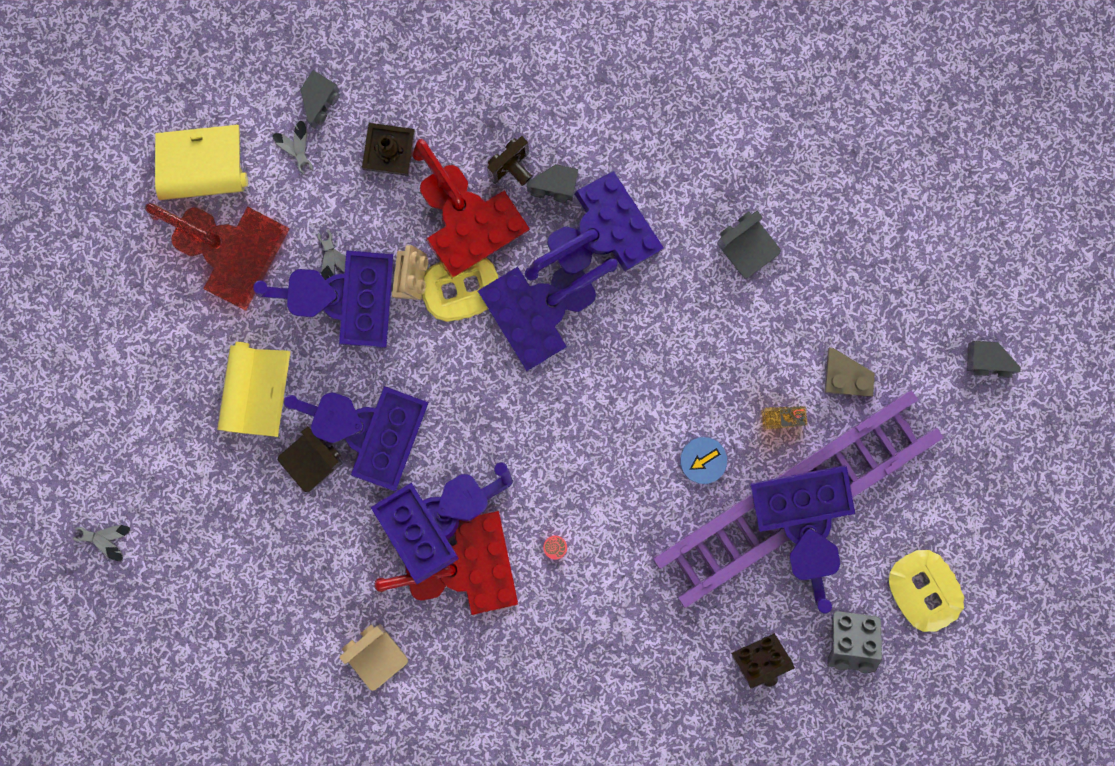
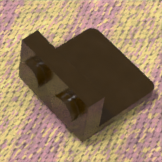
M307 426L301 431L303 435L277 458L278 462L304 492H310L343 464L339 459L341 454L333 445L329 447L324 440L317 438L312 433L311 427Z

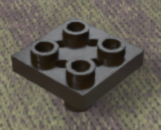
M369 123L362 169L409 176L415 129Z
M521 136L519 139L513 138L505 146L506 150L501 155L495 154L488 161V177L494 184L508 172L515 177L521 186H524L533 177L520 163L529 154L528 141Z
M775 633L731 653L750 689L761 684L772 687L777 684L778 676L795 669L791 658Z

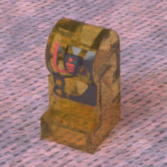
M806 406L763 408V431L807 426Z

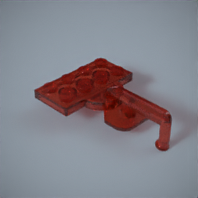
M153 203L145 205L146 212L153 220L160 219L176 228L172 234L171 242L177 250L191 257L203 254L206 262L214 268L203 289L247 311L255 296L253 290L254 283L263 281L290 228L248 206L237 227L229 224L216 226L215 219L211 214L196 207L187 209L182 218Z

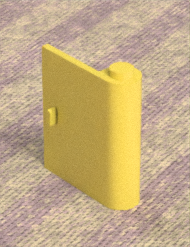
M239 125L155 133V189L159 200L244 192L245 187H248L247 173H243L240 167Z
M235 342V346L230 345L217 430L278 437L291 351L249 348V343Z

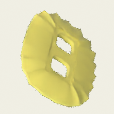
M485 258L451 279L441 262L429 267L424 274L426 288L424 294H422L427 311L436 319L449 322L471 318L488 310L478 290L466 291L464 279L476 276L480 286L478 290L499 278L494 264ZM454 283L457 296L445 299L441 287L445 284Z
M916 550L904 556L892 567L889 573L891 592L898 607L913 627L923 632H937L958 619L959 614L964 609V595L955 574L940 555L930 550ZM920 572H924L929 579V583L921 589H917L912 582V577ZM932 593H937L941 600V605L933 610H929L924 599Z

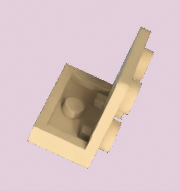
M406 245L405 251H397L392 297L421 300L422 294L425 292L424 274L428 268V257L426 253L412 245Z
M372 624L360 633L363 637L356 643L352 640L342 648L344 653L339 656L344 664L349 663L372 691L380 687L408 663L406 655L381 624L375 628Z

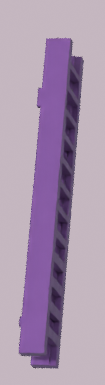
M910 390L776 478L807 473L812 469L816 471L823 470L821 463L834 456L840 466H847L848 476L851 481L852 497H855L944 437L938 428H935L920 438H915L912 433L913 430L905 418L903 419L899 412L918 401L916 395ZM890 418H893L910 443L898 452L879 426ZM872 430L890 455L888 459L877 465L860 439ZM852 443H854L871 469L859 478L840 452ZM752 493L652 558L659 569L676 560L693 586L677 597L684 608L789 540L783 528L780 530H769L771 533L769 537L761 542L758 540L743 517L745 513L754 508ZM733 521H735L752 547L742 555L739 554L723 529ZM713 534L716 535L732 560L722 568H720L703 542ZM693 547L697 549L712 572L710 576L700 581L683 555Z

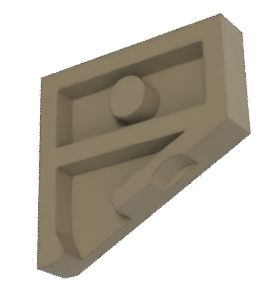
M829 347L825 393L873 397L875 373L838 350Z

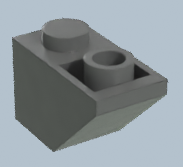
M312 70L300 90L307 121L315 129L318 124L322 125L327 117L326 111L330 105L333 106L338 101L340 96L338 92L340 90L337 84Z
M555 164L528 181L527 191L531 192L532 196L544 198L547 195L554 197L553 200L561 203H567V200L572 201L579 169Z
M972 341L968 343L967 371L974 372V376H989V373H998L1000 378H1012V374L1021 372V367L998 342Z

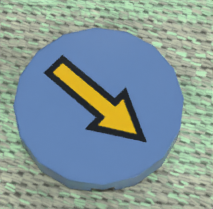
M699 437L691 440L683 448L680 455V466L683 474L689 480L698 484H709L717 481L724 474L727 467V455L718 441L709 437Z

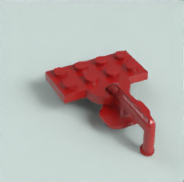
M419 139L416 142L412 157L417 161L424 159L433 173L421 182V195L430 207L442 210V221L445 226L429 236L426 241L451 279L530 230L505 190L485 202L479 195L467 192L468 181L458 167L454 165L442 167L425 140Z
M499 511L478 515L470 521L459 520V526L454 534L456 545L451 546L459 558L452 563L455 566L450 564L419 584L415 583L406 568L407 574L387 579L378 578L374 583V588L379 592H384L388 589L409 585L411 595L420 601L439 597L446 586L457 592L466 591L471 615L518 605Z

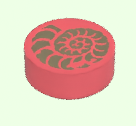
M560 536L547 538L543 546L544 553L550 559L562 558L567 552L566 541Z

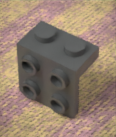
M758 210L753 214L750 212L745 213L738 219L740 223L734 228L730 225L720 233L721 238L717 242V245L743 278H749L781 252L779 246L761 225L760 221L763 217Z
M841 611L834 612L833 647L828 656V667H835L838 670H858L861 673H875L882 661L881 619L871 615Z

